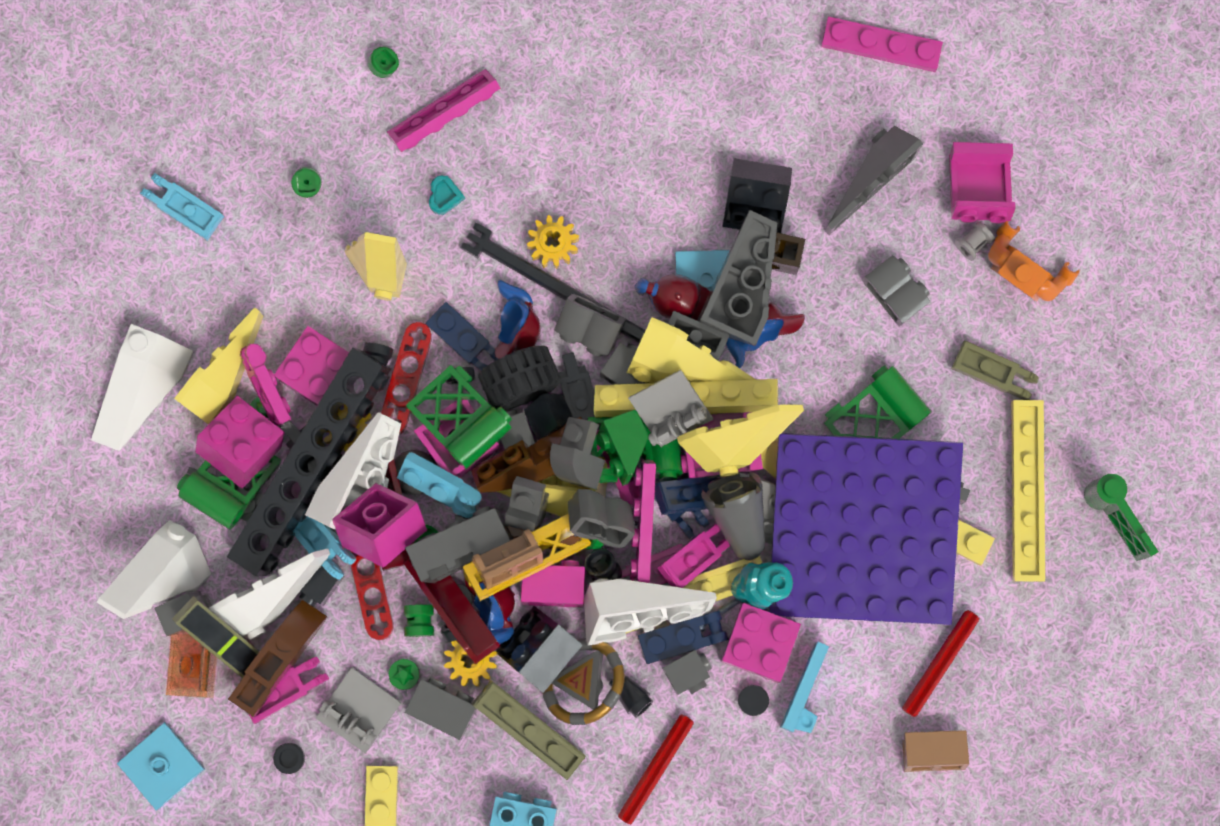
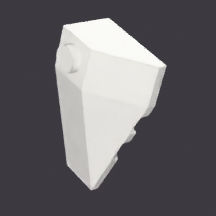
M131 324L119 351L91 440L120 451L143 425V422L152 411L162 403L170 390L180 382L193 350L159 334Z
M378 412L318 486L305 515L335 529L332 519L375 483L387 488L389 479L385 475L388 463L394 459L401 423Z
M169 520L149 539L99 597L97 603L125 619L151 609L153 604L162 600L168 602L175 599L178 594L195 592L211 575L196 535L186 530L183 526Z
M328 549L312 552L278 570L279 576L274 574L252 584L253 588L239 594L234 593L209 607V609L241 636H248L249 640L260 637L266 633L264 628L277 620L328 558L330 552Z
M598 579L589 584L584 597L587 645L626 639V632L643 628L644 632H649L666 620L675 624L708 614L717 599L714 592L624 579Z

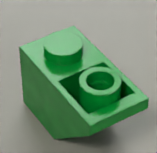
M636 410L604 420L597 434L599 446L603 451H607L610 458L611 472L615 478H619L622 486L629 483L649 437Z

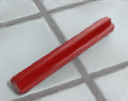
M966 610L962 614L902 706V710L912 717H916L979 622L980 618L975 613Z
M683 714L679 715L619 812L618 817L620 820L629 825L634 822L694 725L692 719Z

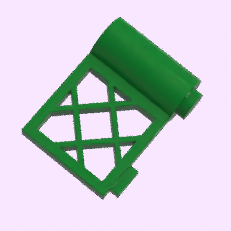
M450 365L405 406L448 450L454 459L467 470L512 429L509 424L512 418L501 406L497 409L491 406L469 384L472 378L460 365L456 369ZM453 376L458 382V394H442V384ZM463 388H464L469 394H463ZM425 400H436L435 414H422L417 407ZM441 400H457L456 414H440ZM462 400H476L481 405L473 414H461ZM428 420H435L434 426ZM440 420H456L455 430L445 438L439 432Z
M884 365L871 376L875 381L844 407L838 403L825 414L828 420L824 424L834 436L873 437L857 435L858 417L876 419L875 438H884L878 437L879 420H891L900 429L892 438L900 439L931 414L932 410L894 366L888 369ZM868 394L878 403L877 415L859 414V403ZM856 405L855 413H846ZM882 408L888 416H880V409ZM842 416L855 417L853 435L841 434L833 423Z
M588 417L587 421L601 426L604 420L613 417ZM642 420L648 435L651 434L650 430ZM596 435L590 454L599 457L604 451L600 449L597 452V445L599 446ZM648 437L641 456L644 460H653L656 463L655 478L659 479V482L677 480V477L683 474L678 440L675 439L660 447L658 444L653 446ZM603 468L599 483L618 481V477L615 478L610 468Z
M274 455L269 460L270 466L266 470L259 471L250 480L252 489L246 496L235 490L233 481L227 476L215 477L207 472L211 464L205 460L196 472H193L191 475L185 474L177 485L179 490L178 497L231 530L238 523L247 506L279 467L282 459Z
M1109 473L1090 482L1084 491L1086 503L1093 509L1104 510L1135 560L1140 561L1157 554L1159 551L1124 499L1127 494L1126 481L1117 474Z

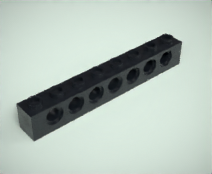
M352 347L227 555V558L254 576H267L277 568L280 561L278 556L283 548H287L292 543L295 537L293 531L298 523L306 519L305 513L318 486L342 458L340 453L345 445L350 444L356 437L358 432L357 425L362 417L365 418L371 412L374 405L372 400L377 392L382 391L386 387L390 378L388 374L391 368L366 352ZM362 378L364 388L360 393L356 394L354 383L357 379ZM345 404L348 408V414L345 419L341 420L338 416V410ZM329 430L332 434V441L328 446H325L323 435ZM313 456L316 459V468L310 472L307 468V462ZM297 482L300 485L301 492L297 498H294L291 489ZM280 508L285 513V519L281 524L276 520V513ZM263 535H266L269 539V546L266 550H263L260 545Z

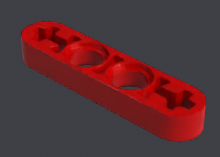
M422 322L412 323L405 330L381 414L392 418L394 414V408H388L390 403L397 407L405 408V405L416 396L432 342L431 331ZM418 329H422L423 335L426 336L425 340L419 341L417 347L418 351L423 350L422 355L414 351H405L407 346L413 349L414 339L410 335L411 333H417ZM408 357L417 359L419 363L417 370L412 373L404 372L402 370L404 359ZM401 385L408 387L410 390L409 398L403 402H399L393 397L395 388ZM407 408L405 412L399 410L397 419L401 422L399 435L405 431L411 412Z
M358 555L355 557L356 560L351 565L365 629L371 638L385 640L393 633L394 622L381 566L374 563L375 569L373 573L363 576L358 572V564L365 558ZM371 588L378 589L382 596L381 601L374 606L368 605L364 598L367 590ZM385 606L386 612L379 614L381 621L387 622L388 627L384 628V634L379 635L378 631H372L371 626L376 624L375 615L372 614L368 617L367 611H376Z

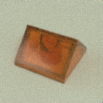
M189 634L171 635L166 695L214 698L217 657Z

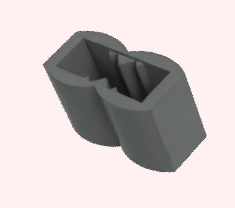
M892 255L866 275L862 281L900 327L930 303L928 298L930 293L922 282L918 281L916 283L909 275L911 269L902 258L897 259Z
M571 294L565 302L554 331L559 333V337L568 343L575 344L579 342L587 347L586 350L593 355L608 356L613 351L626 319L611 310L599 307L588 299Z
M578 489L568 501L570 531L574 535L585 539H598L607 546L618 548L625 547L635 535L632 506L628 502L617 498H605L600 493L588 489Z

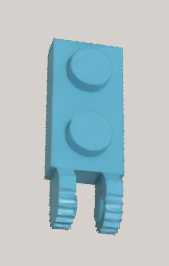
M154 173L151 177L153 182L157 186L166 189L167 192L162 199L143 188L140 194L157 205L159 210L208 241L224 218L223 214L176 183H170Z
M409 452L397 476V479L446 506L452 507L455 514L461 515L465 519L472 518L473 513L476 512L475 505H478L482 498V494L479 493L480 491L464 483V480L413 452Z
M308 516L303 522H299L293 531L295 537L309 554L324 549L329 550L330 555L321 566L336 579L340 580L344 576L342 569L332 561L336 554L343 562L350 565L356 560L350 550L342 547L338 535L331 527Z

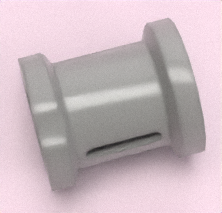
M977 221L970 232L962 239L957 238L954 243L968 260L973 261L976 258V253L986 244H991L995 239L991 231L984 224Z

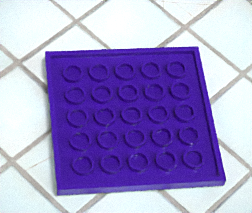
M781 433L778 436L771 562L783 564L789 569L793 578V587L788 597L772 602L768 607V612L783 617L952 625L963 442Z

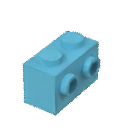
M505 791L503 792V797H495L490 826H554L557 808L551 807L552 801L534 798L533 803L521 801L522 795Z

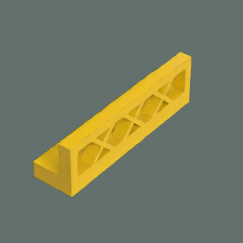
M569 514L531 532L542 551L550 546L553 547L550 556L543 559L542 564L488 590L486 588L481 589L479 582L482 579L473 562L463 566L464 577L468 585L473 587L481 601L590 546V540L579 537L581 541L571 546L559 543L574 535L570 531Z

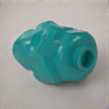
M766 562L758 565L749 563L734 578L731 585V593L736 599L765 610L772 602L780 601L789 596L793 587V578L789 569L783 564Z

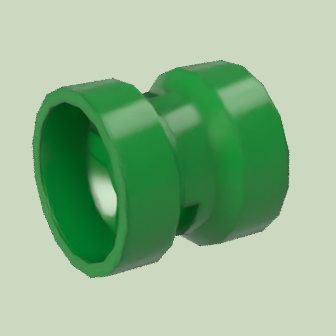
M433 605L404 606V616L407 618V624L404 627V637L435 636L434 626L431 624V617L434 615Z

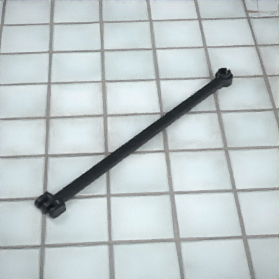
M476 222L472 228L476 232L481 233V237L479 238L470 232L466 237L476 245L473 248L463 242L460 247L463 251L477 259L483 252L565 301L571 294H575L590 300L599 307L610 310L491 241L490 238L493 232ZM626 319L621 333L640 343L645 329Z

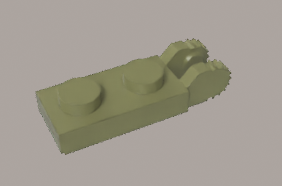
M965 340L962 342L951 367L954 371L1001 392H1008L1023 400H1030L1032 394L1028 390L1012 384L1014 377L1016 376L1031 384H1037L1039 380L1036 374L1019 367L1020 364Z

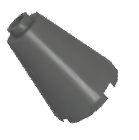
M739 472L733 476L719 477L708 484L709 490L706 493L702 491L703 502L735 555L744 560L756 559L765 549L763 486L760 477L753 472H748L749 477H740Z

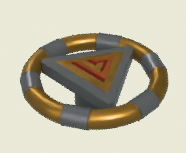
M579 638L577 640L583 645L579 649L580 651H596L560 672L545 692H542L548 710L560 721L571 725H587L608 714L621 696L625 678L624 665L618 652L606 642L587 645L586 638ZM604 654L613 671V683L602 704L598 706L599 695L603 689L601 669ZM553 685L593 710L580 713H570L564 710L558 703L553 691Z

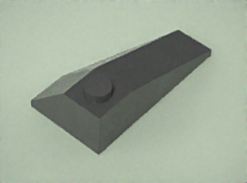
M893 126L888 132L885 129L881 130L871 140L874 143L825 230L828 235L833 233L916 158L923 145L920 139L897 126Z
M749 210L697 321L728 334L730 339L756 346L769 314L768 303L772 283L771 272L775 252L777 222Z

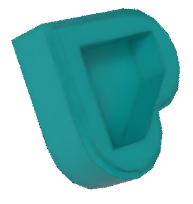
M440 175L432 180L431 191L433 194L429 198V206L435 214L444 215L466 199L448 176Z

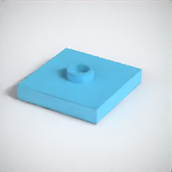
M730 250L675 252L676 274L686 276L710 291Z
M166 722L160 725L117 763L155 810H159L205 770L203 765Z

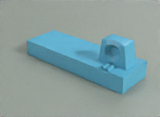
M820 642L814 644L780 728L789 732H794L795 729L807 733L812 732L818 716L805 709L804 706L829 646Z

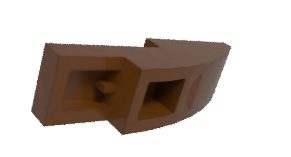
M566 424L529 447L524 440H521L472 469L471 472L478 491L484 493L510 490L513 487L516 476L538 482L555 475L550 462L551 445L561 444Z
M302 600L246 669L245 676L228 700L255 718L287 671L295 665L328 617Z

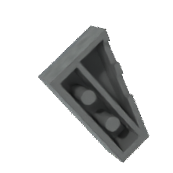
M486 506L474 512L473 518L464 522L462 520L455 521L446 526V530L437 534H429L418 540V542L405 547L420 581L435 583L462 570L463 566L472 562L473 555L477 553L482 555L513 540L514 538L508 526L505 525V519L501 511L496 508L490 509L489 506Z

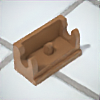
M530 529L523 531L522 536L482 555L477 553L472 556V562L487 590L543 563V552Z
M966 730L904 733V740H902L904 772L965 770L968 767L969 753Z

